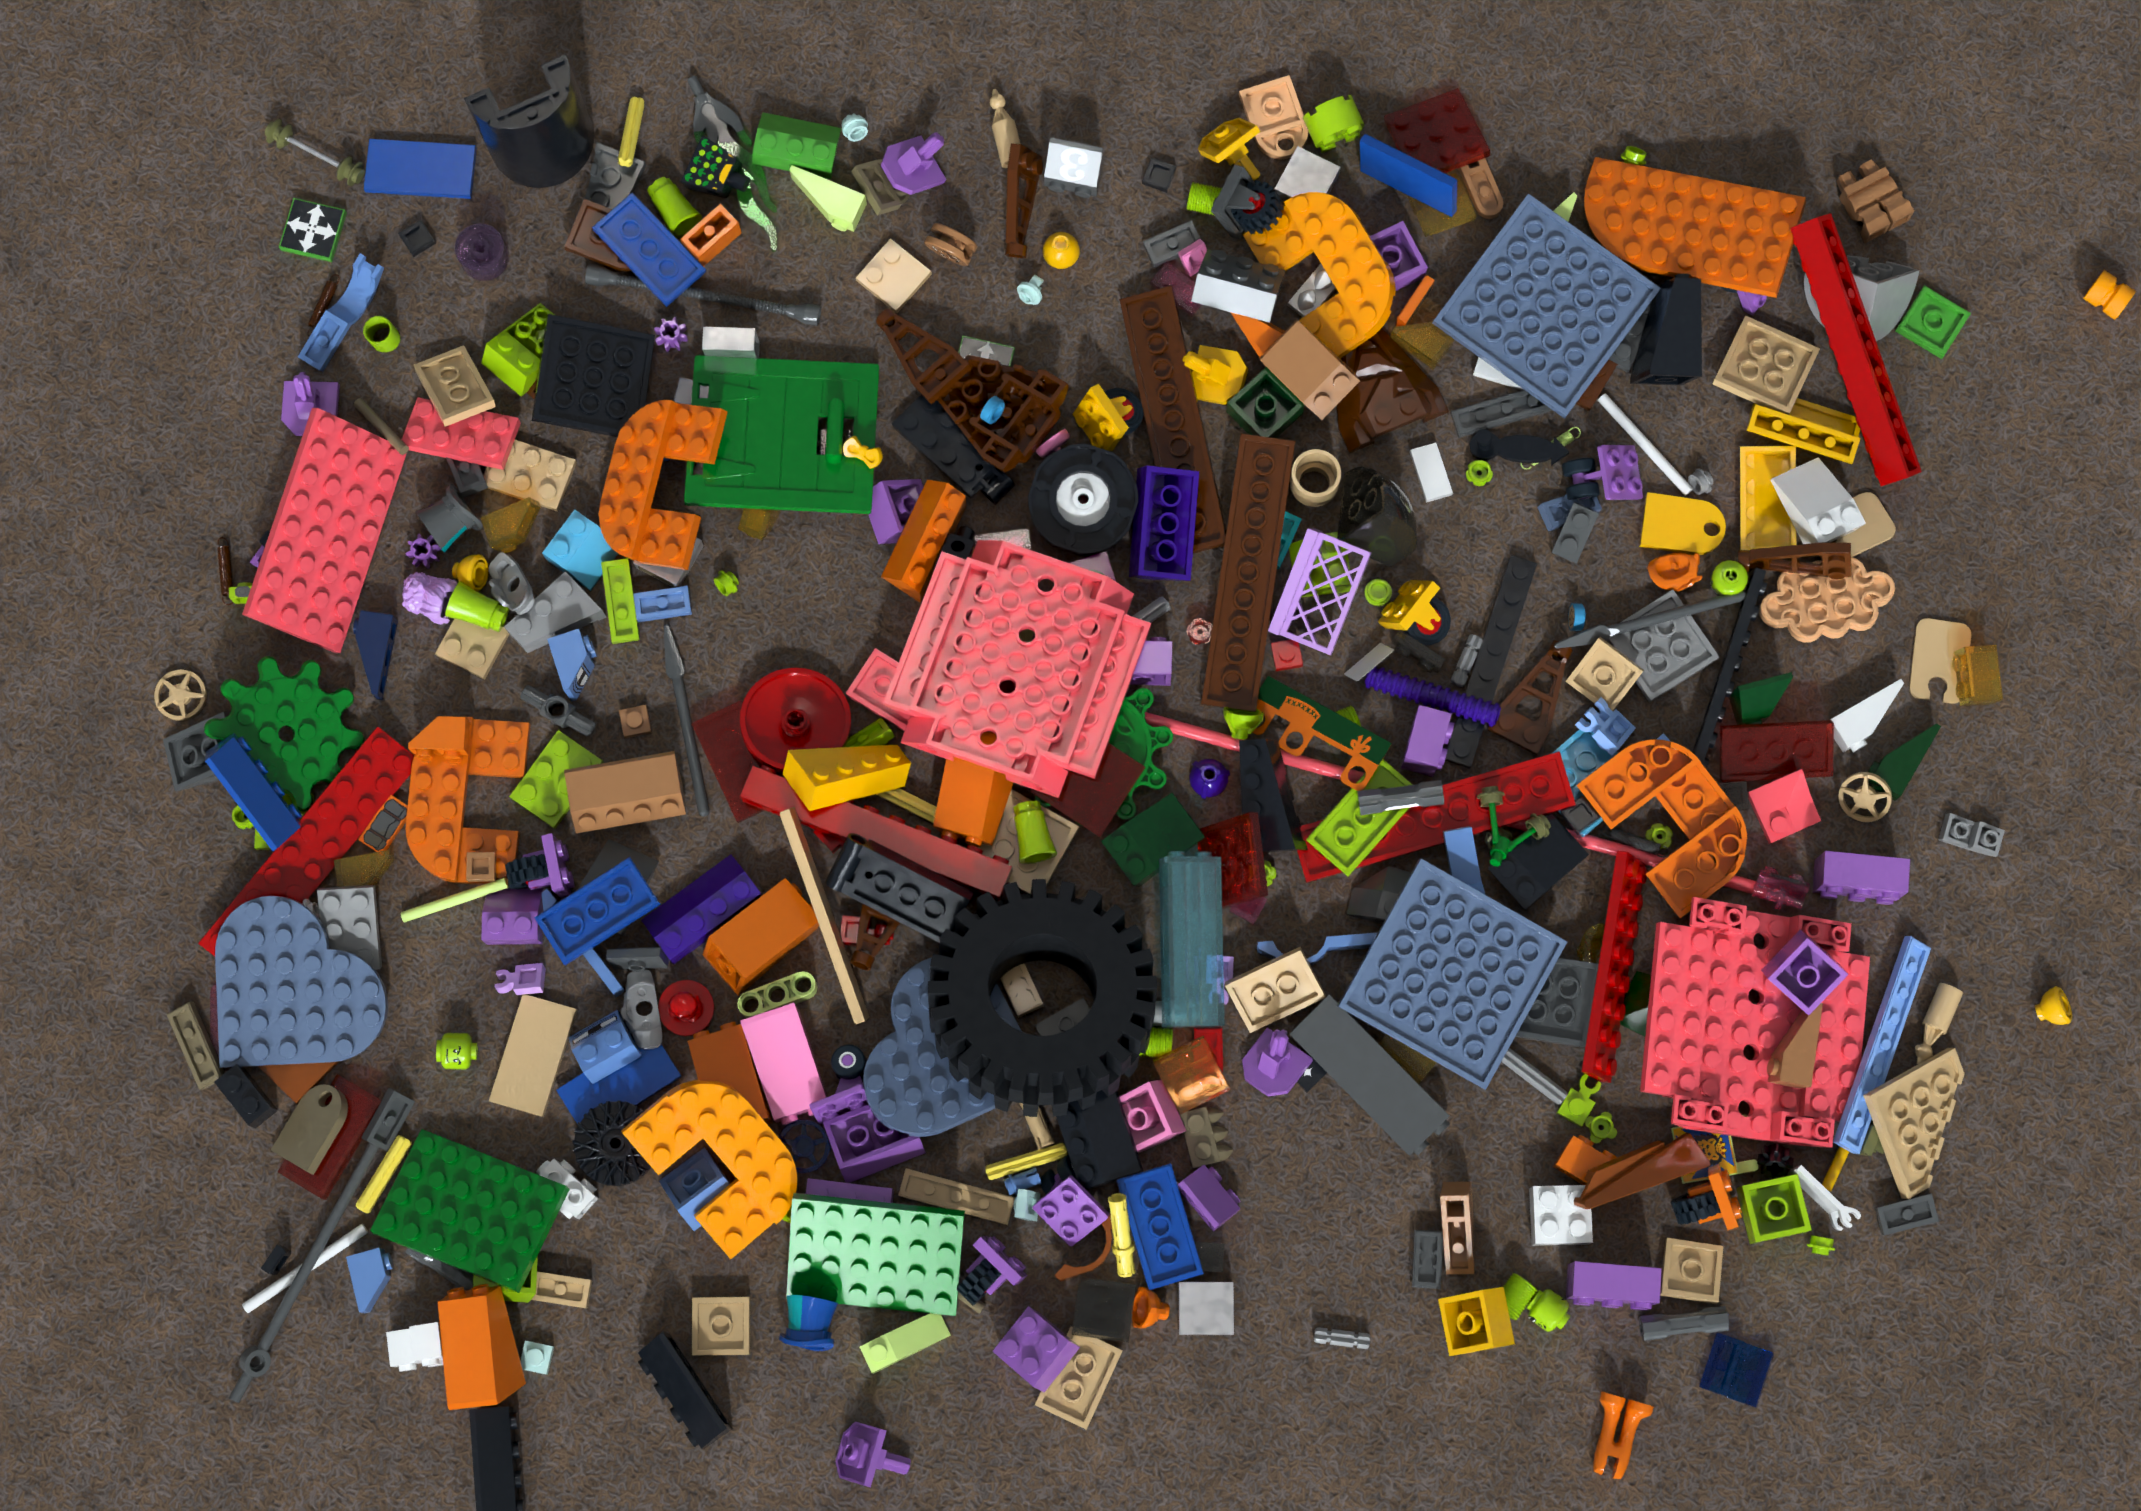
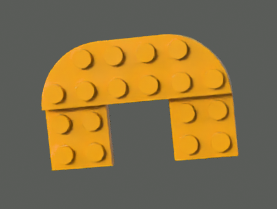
M1320 192L1302 193L1284 201V210H1280L1283 214L1282 218L1276 217L1278 224L1275 226L1272 223L1270 225L1271 230L1267 231L1266 228H1263L1262 234H1259L1257 231L1255 234H1250L1248 231L1243 234V237L1259 263L1273 264L1286 271L1313 252L1316 254L1339 293L1299 321L1339 358H1342L1374 336L1384 326L1392 312L1390 308L1393 296L1396 293L1395 280L1389 264L1382 257L1361 223L1360 217L1352 208L1330 194Z
M700 1080L682 1083L665 1093L621 1130L658 1175L664 1172L701 1139L706 1141L737 1179L694 1214L696 1220L730 1259L736 1256L774 1222L777 1225L792 1205L793 1193H796L797 1170L793 1157L783 1142L745 1097L727 1084L719 1081Z

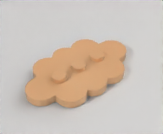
M1851 557V577H1844L1843 579H1831L1829 576H1813L1807 573L1782 572L1776 584V592L1768 594L1762 600L1759 613L1765 624L1773 628L1788 627L1791 636L1804 643L1813 642L1822 634L1832 639L1840 638L1848 632L1849 628L1856 631L1870 629L1877 620L1879 614L1878 607L1888 604L1895 592V583L1884 572H1867L1863 563ZM1814 561L1812 563L1820 564L1822 561Z

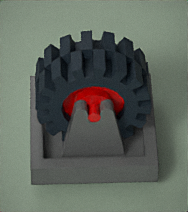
M1234 165L1230 174L1226 177L1219 196L1214 200L1211 212L1232 238L1240 240L1245 231H1249L1250 234H1255L1256 231L1262 234L1263 228H1266L1267 231L1271 230L1270 225L1272 223L1275 226L1278 224L1276 217L1282 218L1283 214L1280 210H1284V205L1282 204V199L1267 182H1263V184L1260 181L1254 182L1244 167Z

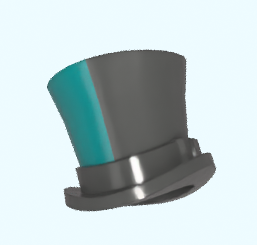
M454 484L446 487V495L442 500L415 511L444 553L465 530L473 528L478 531L483 528L482 523L468 508Z

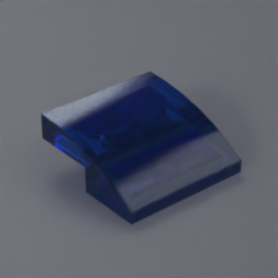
M1717 1333L1699 1387L1757 1408L1774 1353Z

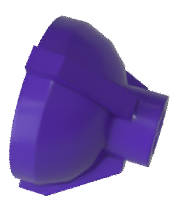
M1204 759L1199 762L1195 761L1192 764L1193 768L1189 778L1190 785L1202 799L1218 796L1225 790L1230 772L1226 770L1222 763L1214 759ZM1210 770L1215 776L1212 779H1207L1204 773Z

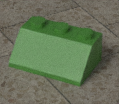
M762 112L752 152V164L790 171L789 169L793 165L820 177L831 179L841 128Z

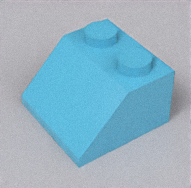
M575 509L542 552L549 563L562 572L566 571L572 579L590 591L603 575L601 562L612 561L618 555L607 544L601 528Z

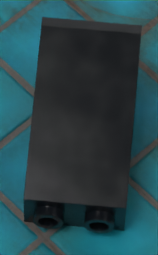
M1677 274L1675 278L1665 280L1664 284L1659 286L1661 289L1650 304L1630 377V384L1684 385L1702 377L1701 279L1691 278V274Z

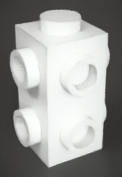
M553 1159L551 1162L545 1161L536 1173L563 1184L570 1189L560 1211L569 1219L574 1216L580 1220L599 1199L594 1194L597 1189L585 1178L580 1182L573 1175L576 1170L566 1160L563 1159L561 1163L556 1159Z

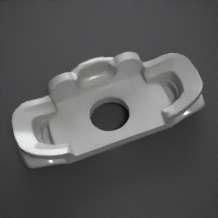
M500 552L489 565V573L492 579L488 583L491 586V594L502 606L508 607L509 610L515 611L519 615L524 614L533 606V589L515 559L510 554L507 555ZM519 578V586L515 591L511 592L512 582Z
M646 969L640 972L632 971L627 975L626 992L624 993L623 1008H621L622 1020L626 1022L630 1034H633L635 1044L643 1050L658 1048L662 1043V1027L655 984L651 972ZM642 1001H647L653 1006L652 1012L647 1016H641L636 1012L637 1005Z

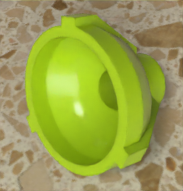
M1228 707L1223 709L1224 719L1232 733L1231 737L1236 739H1248V734H1251L1264 719V713L1256 709V712L1240 711Z

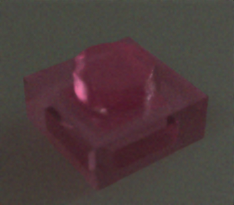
M1243 886L1229 912L1254 925L1267 899Z

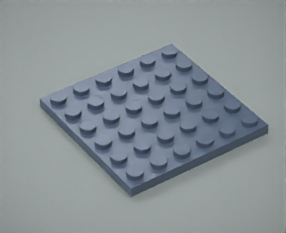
M1528 194L1433 320L1432 324L1565 419L1661 288Z
M1419 858L1337 1006L1486 1090L1566 946L1567 941Z

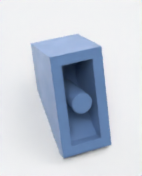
M382 1248L346 1257L360 1313H368L372 1310L391 1278L390 1270L393 1269V1261L390 1253H385V1249Z

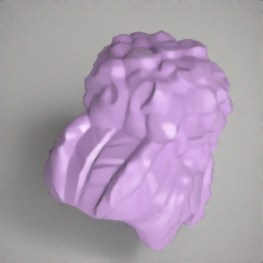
M415 572L404 579L403 607L414 614L421 613L432 622L440 625L443 623L447 624L450 621L446 619L448 617H445V612L449 599L458 584L455 580L425 575L423 572Z

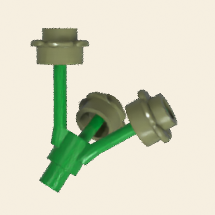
M1497 786L1482 788V793L1477 796V799H1480L1482 807H1489L1492 830L1486 833L1485 843L1488 844V848L1491 850L1490 864L1498 867L1501 865L1502 860L1506 858L1508 852H1511L1529 836L1532 835L1537 840L1549 836L1551 825L1544 815L1540 814L1537 816L1535 813H1532L1530 819L1525 822L1527 831L1511 841V832L1508 829L1504 830L1503 827L1498 828L1495 806L1503 804L1502 797L1505 796V793L1499 791Z

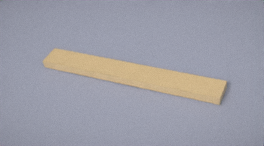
M795 807L780 812V817L853 1021L859 1024L865 1022L870 1017Z

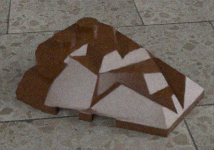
M1382 328L1370 339L1340 358L1356 373L1360 380L1337 404L1338 430L1349 454L1374 444L1375 438L1419 419H1422L1424 423L1449 412L1438 387Z
M967 355L965 360L972 369L941 395L937 401L975 447L980 456L1001 471L1007 472L1015 468L1018 463L1028 462L1059 420L1061 415L1059 407L1065 401L1069 385L1046 370L1038 369L1036 372L1026 370L1021 365L1014 364V367L1001 365L996 360ZM997 396L1005 402V408L995 423L988 424L980 418L981 411L991 397Z

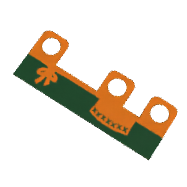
M1270 676L1266 678L1259 690L1256 709L1264 713L1265 722L1252 733L1256 735L1263 734L1276 714L1290 722L1278 742L1281 749L1294 756H1300L1314 735L1352 756L1340 776L1341 782L1357 791H1361L1366 787L1392 745L1391 742ZM1292 732H1299L1303 736V743L1297 749H1291L1286 744L1287 736ZM1360 766L1366 772L1365 779L1357 784L1352 783L1348 778V773L1353 767Z

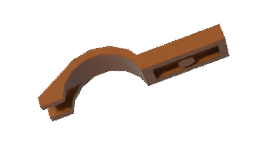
M1111 1214L1101 1223L1106 1233V1244L1103 1253L1095 1262L1087 1266L1072 1267L1064 1264L1054 1275L1060 1282L1092 1272L1104 1263L1111 1249Z

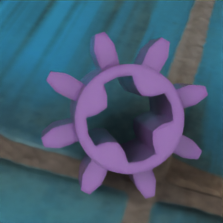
M676 317L672 321L661 319L662 325L660 328H654L655 333L660 335L655 339L657 345L664 343L666 352H669L670 348H676L680 351L681 342H688L687 336L682 334L687 330L686 325H678ZM671 331L675 336L671 338L667 333Z
M418 534V539L413 542L408 541L411 551H408L406 555L409 558L415 557L412 563L415 567L423 563L429 569L431 562L434 560L440 561L437 557V551H440L441 548L437 544L432 545L435 540L431 535L426 540L421 534ZM421 548L428 549L426 554L419 553Z

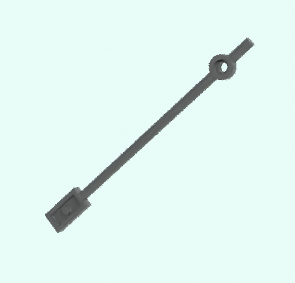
M388 1088L361 1137L368 1141L369 1144L259 1344L247 1348L242 1353L239 1364L243 1373L229 1399L239 1403L252 1378L262 1376L269 1369L271 1357L267 1352L378 1149L381 1148L388 1152L415 1101ZM255 1357L254 1362L250 1364L252 1358Z

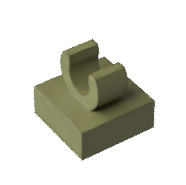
M1869 1125L1859 1155L1872 1156L1873 1152L1876 1153V1151L1884 1154L1875 1126Z

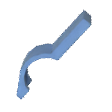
M361 253L352 265V278L343 296L334 306L325 310L298 355V358L322 372L327 367L351 325L357 322L371 303L384 267L379 264L375 267L366 262V256Z
M1467 826L1443 831L1450 875L1485 894L1472 827Z
M548 889L542 892L544 912L558 903V901ZM594 948L583 954L613 995L618 997L625 991Z
M1377 933L1327 936L1319 952L1307 958L1312 966L1322 959L1327 951L1370 948ZM1273 941L1258 942L1257 953L1270 959L1283 955L1276 948Z

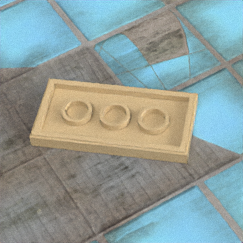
M522 995L489 1102L544 1117L577 1009L530 995Z

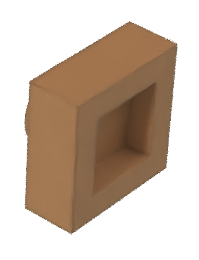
M646 705L619 710L625 739L652 733Z
M467 852L466 880L468 882L496 881L497 854L495 852Z

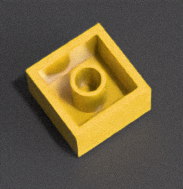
M1504 1287L1479 1290L1438 1299L1449 1356L1515 1344Z

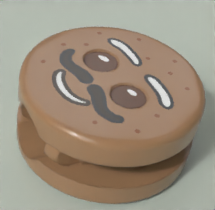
M934 223L931 231L940 239L927 236L924 244L936 254L958 265L968 266L971 261L970 257L977 250V244L955 229L940 223Z

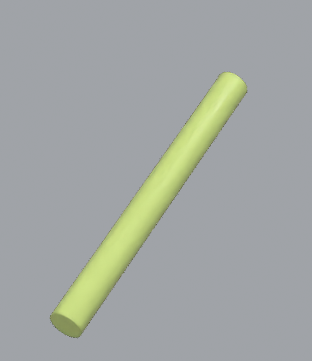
M506 877L403 911L401 912V918L405 923L509 888Z

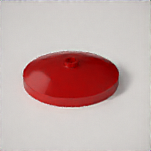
M786 668L764 676L749 690L740 711V730L747 749L761 764L780 773H783L788 750L845 747L851 729L850 707L842 690L825 675L805 668Z

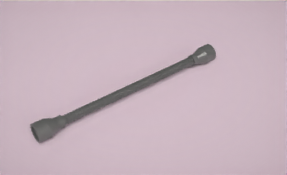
M589 263L587 266L585 283L588 285L617 286L621 284L650 290L638 277L621 275L619 272L611 271L603 265ZM692 287L687 288L681 294V296H688L689 298L705 299V301H715L716 303L728 305L732 304V306H742L755 310L762 309V311L776 314L779 312V314H786L788 317L795 318L803 324L812 326L819 325L822 306L817 304H789L786 306V304H776V302H766L765 300L759 301V299L732 296V294H722L721 292H712Z

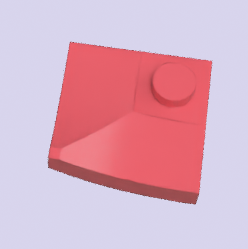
M1802 769L1746 793L1769 844L1821 821Z

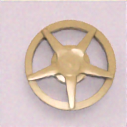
M182 669L174 670L160 679L155 688L154 699L157 708L164 716L172 720L184 721L195 717L203 709L207 699V690L202 679L195 673ZM176 675H186L181 684L172 685L167 681ZM191 677L198 681L202 694L194 693L188 687ZM165 684L170 690L169 697L161 703L160 692ZM201 698L198 706L187 714L186 705L190 703L191 699ZM173 703L180 707L182 716L169 714L164 710V707Z
M1858 772L1850 775L1842 783L1839 790V803L1849 817L1861 822H1873L1881 819L1888 812L1892 803V792L1887 782L1880 776L1870 772ZM1864 778L1863 786L1858 787L1856 790L1846 787L1851 781ZM1868 779L1878 782L1885 792H1876L1874 788L1869 786ZM1844 793L1853 797L1855 805L1852 809L1847 806ZM1887 797L1886 807L1878 813L1874 806L1876 800ZM1859 808L1868 809L1873 816H1862L1855 812Z

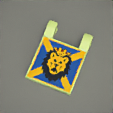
M1682 1127L1671 1128L1673 1140L1687 1132L1693 1136L1711 1164L1709 1167L1720 1164L1721 1170H1727L1729 1176L1758 1170L1757 1160L1755 1159L1736 1162L1731 1136L1689 1130ZM1709 1167L1681 1176L1682 1184L1709 1180Z

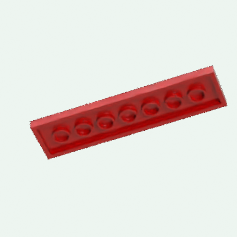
M1617 851L1581 1071L1605 1083H1611L1612 1076L1615 1075L1617 1069L1615 1054L1616 1048H1619L1621 1044L1620 1020L1624 1019L1626 1012L1623 1002L1625 993L1629 991L1630 987L1628 972L1629 966L1634 961L1633 941L1639 931L1637 916L1638 911L1642 909L1643 897L1641 895L1642 884L1647 880L1645 864L1626 851Z

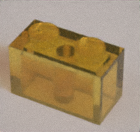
M1996 645L1968 646L1954 651L1952 665L1957 676L1956 695L1959 698L1960 706L1989 705L2003 700Z

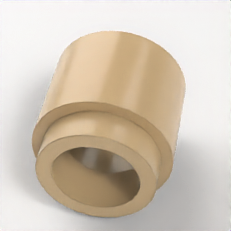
M1320 449L1308 450L1299 455L1293 464L1290 477V488L1294 497L1300 503L1311 507H1319L1329 503L1335 497L1341 479L1339 462L1332 454ZM1316 471L1327 478L1329 487L1327 491L1312 493L1300 486V479L1304 474Z

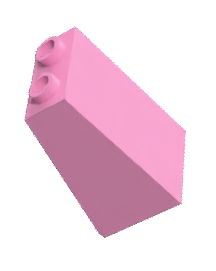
M791 1003L741 1020L740 1022L774 1121L776 1123L781 1121L782 1125H787L798 1121V1115L808 1112L809 1116H813L809 1104L826 1098L827 1094L800 1011L796 1004Z

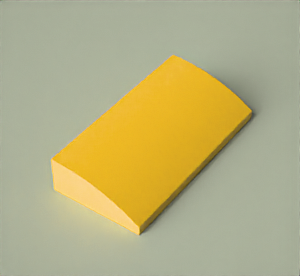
M1796 446L1740 447V550L1796 545V529L1770 481L1772 478L1796 468Z

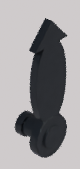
M1481 429L1470 441L1471 454L1476 459L1483 461L1493 459L1499 455L1506 460L1519 463H1540L1551 459L1552 466L1569 454V451L1555 437L1554 443L1547 439L1530 435H1512L1499 439L1489 430Z

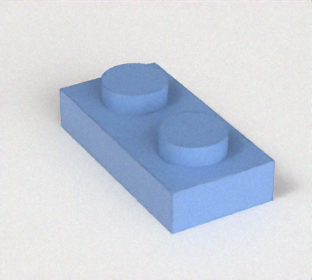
M688 586L633 593L638 622L692 615Z

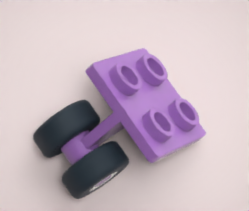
M1634 445L1598 446L1601 470L1595 472L1596 465L1593 458L1574 459L1562 464L1563 475L1573 479V485L1566 488L1568 500L1598 497L1600 495L1599 484L1590 481L1601 479L1606 500H1639L1643 498L1642 481L1638 468V455Z
M842 1045L834 1051L831 1057V1066L840 1081L835 1094L809 1104L819 1124L868 1105L863 1084L867 1060L861 1049L855 1045Z
M1066 1155L1057 1164V1174L1052 1169H1049L1040 1178L1041 1188L1046 1195L1033 1205V1210L1069 1246H1073L1109 1217V1213L1077 1181L1070 1157Z

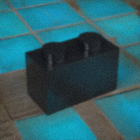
M238 1064L234 1065L214 1082L248 1126L257 1128L278 1111L247 1070Z

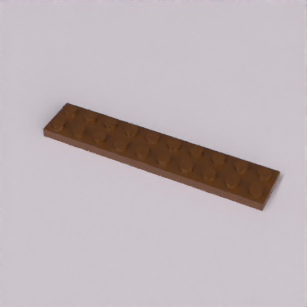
M1167 286L1119 299L1155 466L1199 471L1193 554L1224 546L1226 527L1192 372L1183 362V356L1187 355V349L1174 289L1172 286Z
M1241 433L1201 705L1256 712L1295 441Z

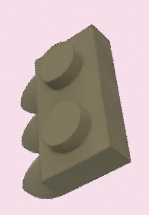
M882 159L856 165L851 171L877 216L898 210L910 196V194L898 189L894 190L881 167Z
M1203 1107L1179 1113L1186 1129L1183 1133L1193 1169L1200 1168L1202 1165L1208 1166L1220 1163L1232 1154V1148L1225 1145H1216V1143L1225 1138L1228 1130L1219 1126H1211V1124L1217 1122L1222 1117L1223 1111L1217 1108Z

